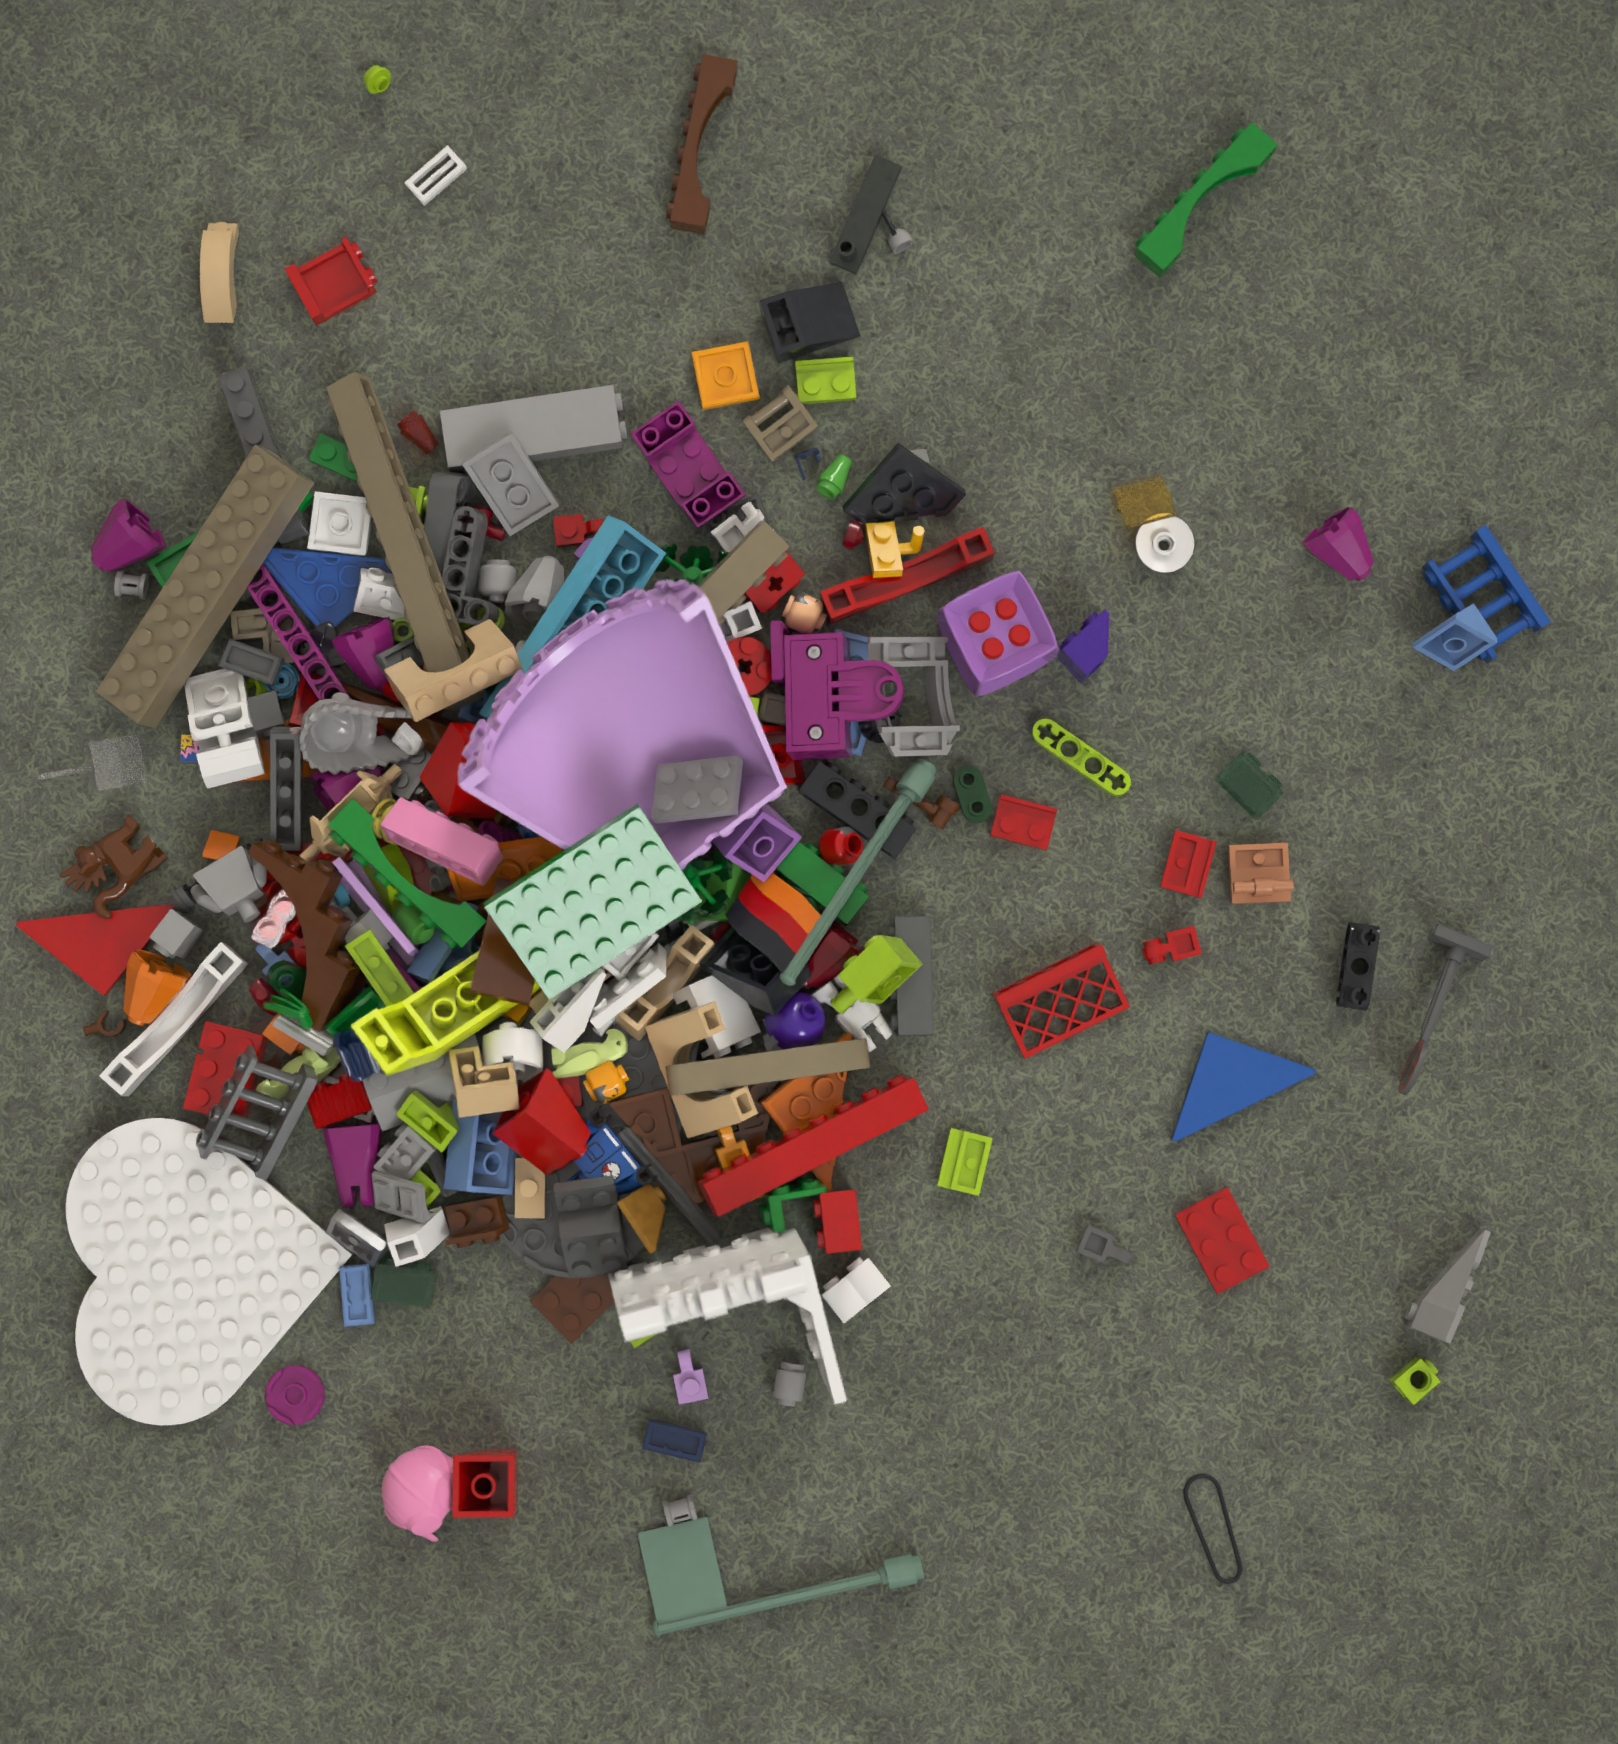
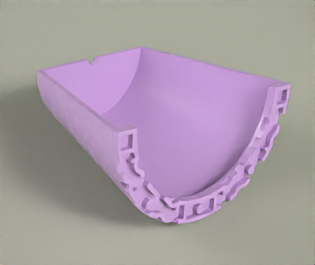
M673 579L657 581L654 585L656 588L648 591L644 589L639 590L636 587L620 597H614L606 602L609 608L600 614H597L594 609L561 631L531 658L535 664L526 673L519 669L514 674L508 685L502 688L494 698L496 701L491 706L494 710L487 721L480 719L470 735V742L463 750L462 755L467 761L466 764L460 763L458 770V782L463 790L564 850L638 803L681 870H684L688 862L696 856L705 854L710 849V841L717 836L727 837L738 824L745 819L755 816L759 808L769 801L776 800L782 794L783 790L787 788L708 598L694 583L690 586L686 580L674 582ZM739 755L743 759L738 815L658 824L651 819L658 764Z

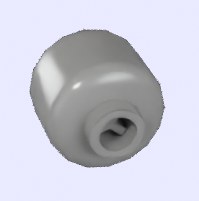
M487 560L486 565L479 568V593L489 597V601L492 603H505L508 592L517 582V570L510 565V561Z

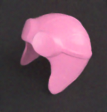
M419 1446L403 1453L389 1465L382 1481L381 1497L385 1514L394 1525L407 1529L415 1535L422 1536L432 1542L438 1541V1538L432 1533L440 1528L445 1516L453 1509V1458L435 1447Z

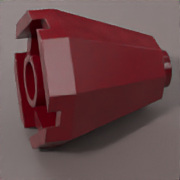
M835 920L807 961L811 976L803 986L808 989L810 986L817 989L835 978L844 970L843 965L848 959L855 955H860L865 950L863 946L858 950L855 945L859 941Z

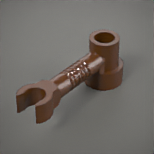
M889 776L883 787L896 795L899 793L896 789L898 781ZM942 794L935 804L924 799V797L921 802L912 803L931 815L928 821L942 830L951 816H955L961 807Z

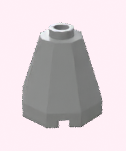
M543 556L542 558H536L508 592L505 602L506 615L518 624L529 627L530 622L535 624L539 622L564 583V566L559 563L558 559L552 556Z

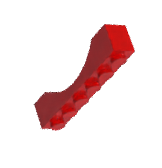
M981 527L902 563V576L873 578L871 574L849 580L821 591L820 600L823 602L830 624H834L992 561L995 553L984 527Z

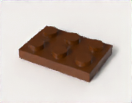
M608 1273L587 1278L554 1276L530 1300L571 1344L615 1301Z

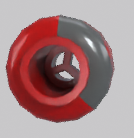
M851 827L831 828L826 830L820 838V854L827 864H837L838 866L853 864L862 853L863 841L858 832Z

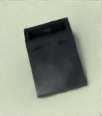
M842 282L786 291L760 300V312L778 363L861 336Z

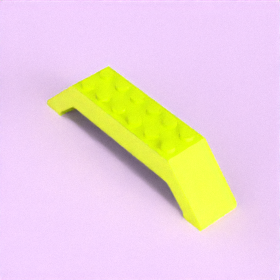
M479 951L404 1001L379 1010L376 1008L351 1025L353 1031L386 1076L438 1059L518 1005L517 1003L470 993ZM536 980L532 995L541 989Z

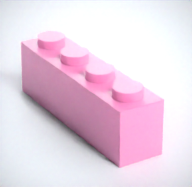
M400 797L380 824L389 841L483 886L504 858L498 847L499 843L490 835H479L465 823L460 822L458 825L450 821L445 814L439 811L433 813L427 810L424 805L416 800L410 802Z

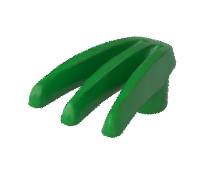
M279 989V991L286 999L271 995L270 999L275 1003H263L264 1009L298 1019L303 1029L310 1028L313 1025L309 1009L299 999L284 989Z

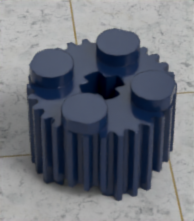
M348 1029L343 1034L340 1031L334 1035L333 1043L346 1074L350 1076L351 1081H362L373 1073L377 1074L380 1072L385 1074L353 1029Z

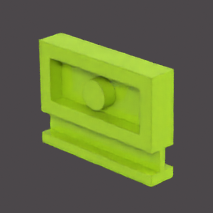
M853 357L795 361L798 397L803 404L856 400Z
M950 1128L937 1186L979 1196L993 1138Z

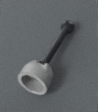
M884 209L882 217L891 231L888 243L893 253L898 254L909 248L914 241L905 229L895 228Z

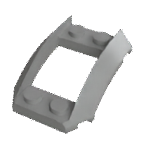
M868 637V660L883 661L892 667L924 666L927 702L933 725L892 726L890 717L877 720L876 725L879 734L892 756L947 755L953 745L950 744L957 731H960V725L956 724L952 709L948 660H945V643H948V637ZM884 685L882 686V689H881V693H882L883 696H885V687H884Z

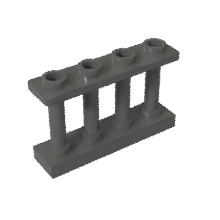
M248 1045L244 1053L238 1055L234 1065L235 1071L231 1079H227L224 1082L221 1091L222 1096L218 1104L212 1106L208 1117L209 1122L205 1129L199 1131L196 1138V1146L198 1147L200 1158L207 1160L212 1148L250 1160L255 1177L267 1180L312 1094L318 1078L314 1067L304 1063L301 1065L298 1073L295 1072L294 1074L257 1062L258 1058L254 1047ZM253 1073L289 1085V1091L285 1098L278 1099L245 1088L244 1086L250 1074ZM238 1098L275 1110L276 1116L272 1123L265 1124L232 1113L231 1111ZM225 1123L263 1135L264 1139L260 1147L252 1149L219 1138V1135Z

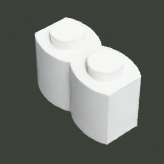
M859 1257L846 1267L849 1271L846 1276L841 1280L835 1276L823 1286L826 1292L822 1294V1297L843 1323L851 1319L890 1287V1284L869 1258L863 1261Z

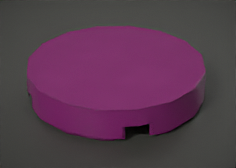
M290 1365L278 1370L269 1379L265 1389L269 1413L277 1421L287 1425H301L311 1421L321 1411L325 1402V1387L321 1378L314 1370L303 1365Z

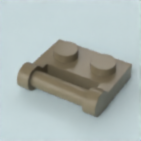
M790 385L782 389V394L752 417L748 415L743 419L746 427L772 462L776 461L820 427ZM790 402L794 408L762 432L759 425Z

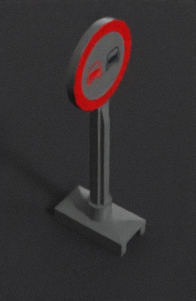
M1437 924L1436 928H1431L1427 939L1448 948L1445 956L1446 963L1422 1024L1420 1039L1413 1048L1400 1079L1398 1092L1403 1095H1407L1410 1092L1422 1069L1427 1055L1428 1039L1436 1027L1458 965L1462 964L1465 955L1482 962L1490 957L1493 946L1441 924Z

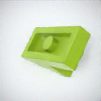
M414 1090L396 1113L401 1120L441 1152L446 1149L460 1130L448 1102L438 1108L417 1090Z

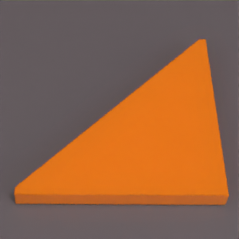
M845 1032L834 1042L852 1040V1034ZM847 1071L787 1079L763 1098L760 1104L782 1134L795 1127H799L801 1130L810 1125L808 1122L810 1119L820 1114L828 1116L836 1112L835 1107L843 1103L842 1098ZM836 1157L810 1170L819 1182L826 1185L827 1192L832 1190L831 1181Z

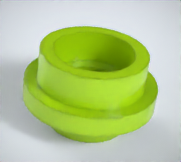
M379 65L371 67L363 78L366 89L372 94L385 91L390 85L391 73L387 68L380 67Z

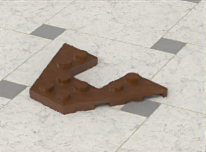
M778 1081L745 1085L748 1086L758 1114L737 1123V1130H734L733 1134L736 1141L745 1140L750 1155L757 1152L756 1147L763 1143L765 1131H767L770 1116L762 1107L760 1101L776 1089ZM743 1086L731 1087V1088H728V1091L734 1090V1089H737V1088H740V1087H743ZM667 1087L609 1102L613 1110L695 1204L706 1201L697 1182L704 1179L703 1174L713 1168L719 1167L722 1170L715 1149L723 1147L719 1136L715 1135L681 1144Z

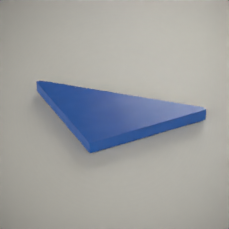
M272 548L263 562L264 566L316 627L327 621L332 622L334 627H336L353 613L361 568H379L385 573L393 574L386 565L385 559Z
M1207 1032L1171 1140L1178 1141L1314 1075L1316 1069Z

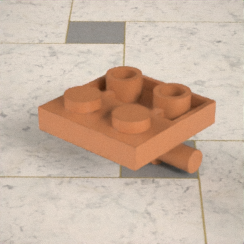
M1288 843L1227 846L1231 905L1291 902V891L1294 890L1293 879H1290Z

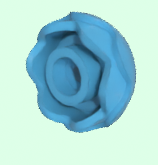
M286 663L281 668L275 686L263 683V685L269 692L276 691L280 699L289 698L297 691L300 677L296 669L289 663ZM280 678L284 679L283 683L279 682Z

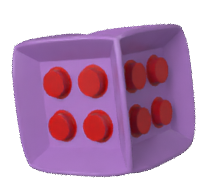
M1020 570L997 577L958 596L944 607H941L936 615V621L939 624L942 637H948V643L945 644L964 682L974 694V697L996 691L1031 674L1049 661L1054 660L1059 653V647L1052 627L1033 589Z

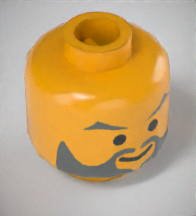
M606 1061L586 1073V1080L583 1083L593 1102L599 1101L605 1105L626 1093L625 1082L629 1081V1078L621 1064L616 1067L613 1062Z

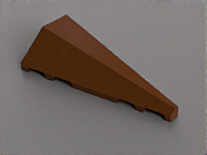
M341 681L352 700L376 705H388L393 708L404 707L401 703H397L391 698ZM431 714L417 722L413 718H377L378 723L394 734L406 722L422 738L424 742L423 749L430 754H433L450 723H459L435 714Z

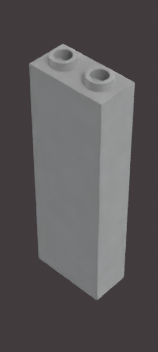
M608 385L441 410L440 417L448 469L450 472H466L462 465L463 460L510 431L513 432L531 461L623 448L622 439H627L625 421L619 422L618 411L623 410L621 393H615L614 386Z

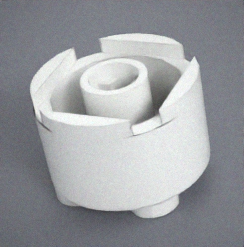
M511 1022L502 1023L498 1030L482 1036L483 1066L513 1062L516 1080L523 1079L524 1083L543 1071L542 1038L535 1029L518 1028L517 1024Z

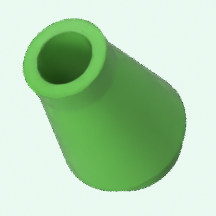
M838 454L835 460L816 480V490L822 496L835 500L838 495H842L849 469L853 464L848 457Z

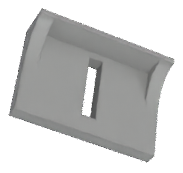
M376 1170L372 1172L375 1209L421 1223H425L434 1215V1212L427 1210L425 1186L423 1184Z

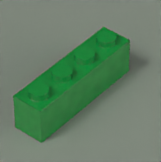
M798 841L775 871L794 886L805 891L817 904L826 909L843 883L845 877L842 874L845 871L837 864H827L819 858L821 855L820 851L812 844L807 843L804 846ZM858 882L836 916V919L846 927L869 899V896L865 894L868 889L860 882Z

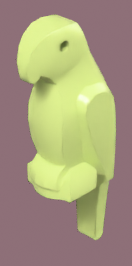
M609 1029L605 1032L608 1036L603 1043H578L570 1046L565 1053L552 1045V1062L554 1068L557 1069L552 1073L556 1079L582 1076L606 1061L614 1062L628 1052L627 1037L620 1030Z
M305 1046L302 1055L288 1062L281 1070L294 1074L295 1072L298 1073L303 1063L314 1067L318 1084L337 1067L341 1060L335 1047L330 1050L329 1054L322 1056ZM266 1079L256 1087V1091L281 1099L287 1095L289 1085Z

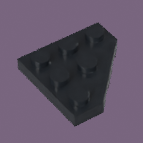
M897 443L842 507L846 514L861 522L864 526L866 523L892 520L898 523L918 520V517L935 515L936 517L948 516L964 498L966 492L964 488L903 445Z

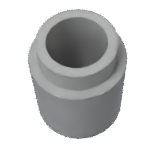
M781 1361L780 1368H777L773 1391V1397L778 1398V1404L795 1407L796 1401L802 1402L806 1379L805 1365Z

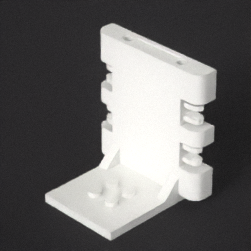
M764 1228L741 1235L742 1238L733 1240L731 1242L732 1245L720 1248L719 1245L705 1248V1245L684 1250V1254L675 1256L672 1262L661 1264L660 1261L647 1264L644 1261L630 1265L626 1270L607 1272L625 1342L667 1331L666 1326L697 1317L704 1316L705 1320L726 1315L728 1314L727 1309L765 1299L766 1303L783 1298L792 1301L799 1306L802 1321L805 1323L806 1329L809 1330V1333L806 1334L809 1349L817 1361L819 1372L834 1404L847 1401L810 1255L795 1228L775 1233L769 1228Z

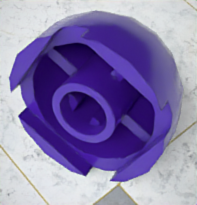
M796 992L776 1016L766 1012L765 1025L769 1036L773 1035L779 1042L776 1045L784 1050L815 1045L825 1031L826 1017L821 1004L813 996Z

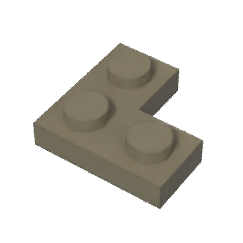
M260 608L231 611L233 640L242 642L263 639L264 651L284 658L283 664H296ZM292 618L285 619L282 622V631H288L292 628Z

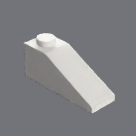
M601 967L551 998L530 1021L542 1039L564 1053L585 1031L606 976Z

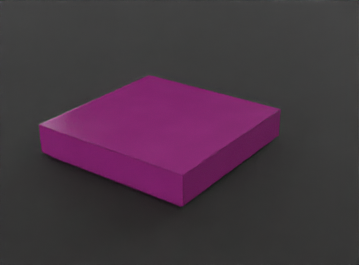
M770 621L772 680L781 688H785L784 635H792V631L782 621Z

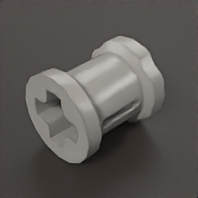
M118 570L114 582L115 596L121 597L123 594L139 596L141 600H146L150 583L149 575L145 573L141 576L125 574L124 571ZM127 584H136L137 587L128 586Z
M692 1494L687 1495V1498L668 1502V1500L662 1501L668 1527H673L674 1523L688 1519L698 1520Z

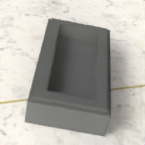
M228 639L218 666L275 686L285 659Z

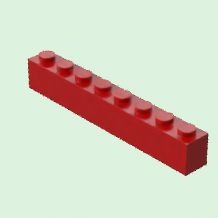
M903 1074L897 1075L887 1081L888 1086L880 1090L877 1087L871 1088L861 1094L862 1099L854 1103L851 1100L843 1102L835 1107L836 1112L828 1116L820 1114L808 1121L809 1126L801 1130L799 1127L792 1128L782 1134L783 1139L775 1143L770 1140L756 1147L757 1152L747 1157L746 1154H741L729 1161L730 1166L722 1170L716 1167L703 1174L704 1179L697 1183L712 1215L720 1217L929 1110L915 1078L904 1077Z

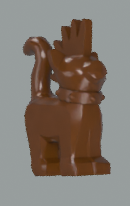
M129 814L124 818V826L119 830L107 834L99 842L94 841L91 845L92 847H78L74 853L77 863L59 875L61 878L70 876L65 882L66 886L76 881L73 888L74 892H77L85 883L84 891L88 893L93 882L97 888L100 887V879L107 882L103 867L110 864L118 877V881L113 887L101 891L94 898L93 910L99 917L105 919L112 917L111 912L105 907L107 901L119 899L133 884L138 882L143 876L156 870L168 859L159 847L156 848L157 845L149 836L142 840L143 846L136 851L129 845L130 840L140 829L138 823Z

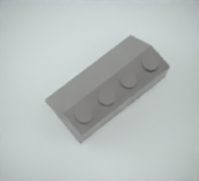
M473 1034L451 1049L479 1046L483 1066L482 1050L476 1034ZM449 1051L434 1061L388 1076L380 1072L377 1074L373 1073L362 1080L382 1131L405 1123L396 1113L414 1090L420 1092L438 1108L446 1102L452 1107L453 1099H455Z

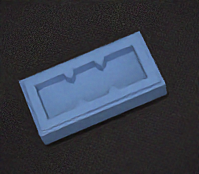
M371 1265L340 1266L344 1327L375 1324Z

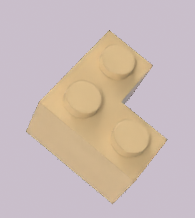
M479 1046L449 1050L451 1077L459 1118L519 1109L517 1081L513 1062L482 1066Z

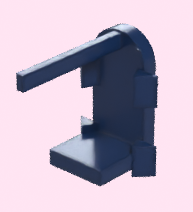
M817 447L794 455L803 480H806L798 458L801 457L803 460L807 458L808 454L813 453L817 461L821 462Z

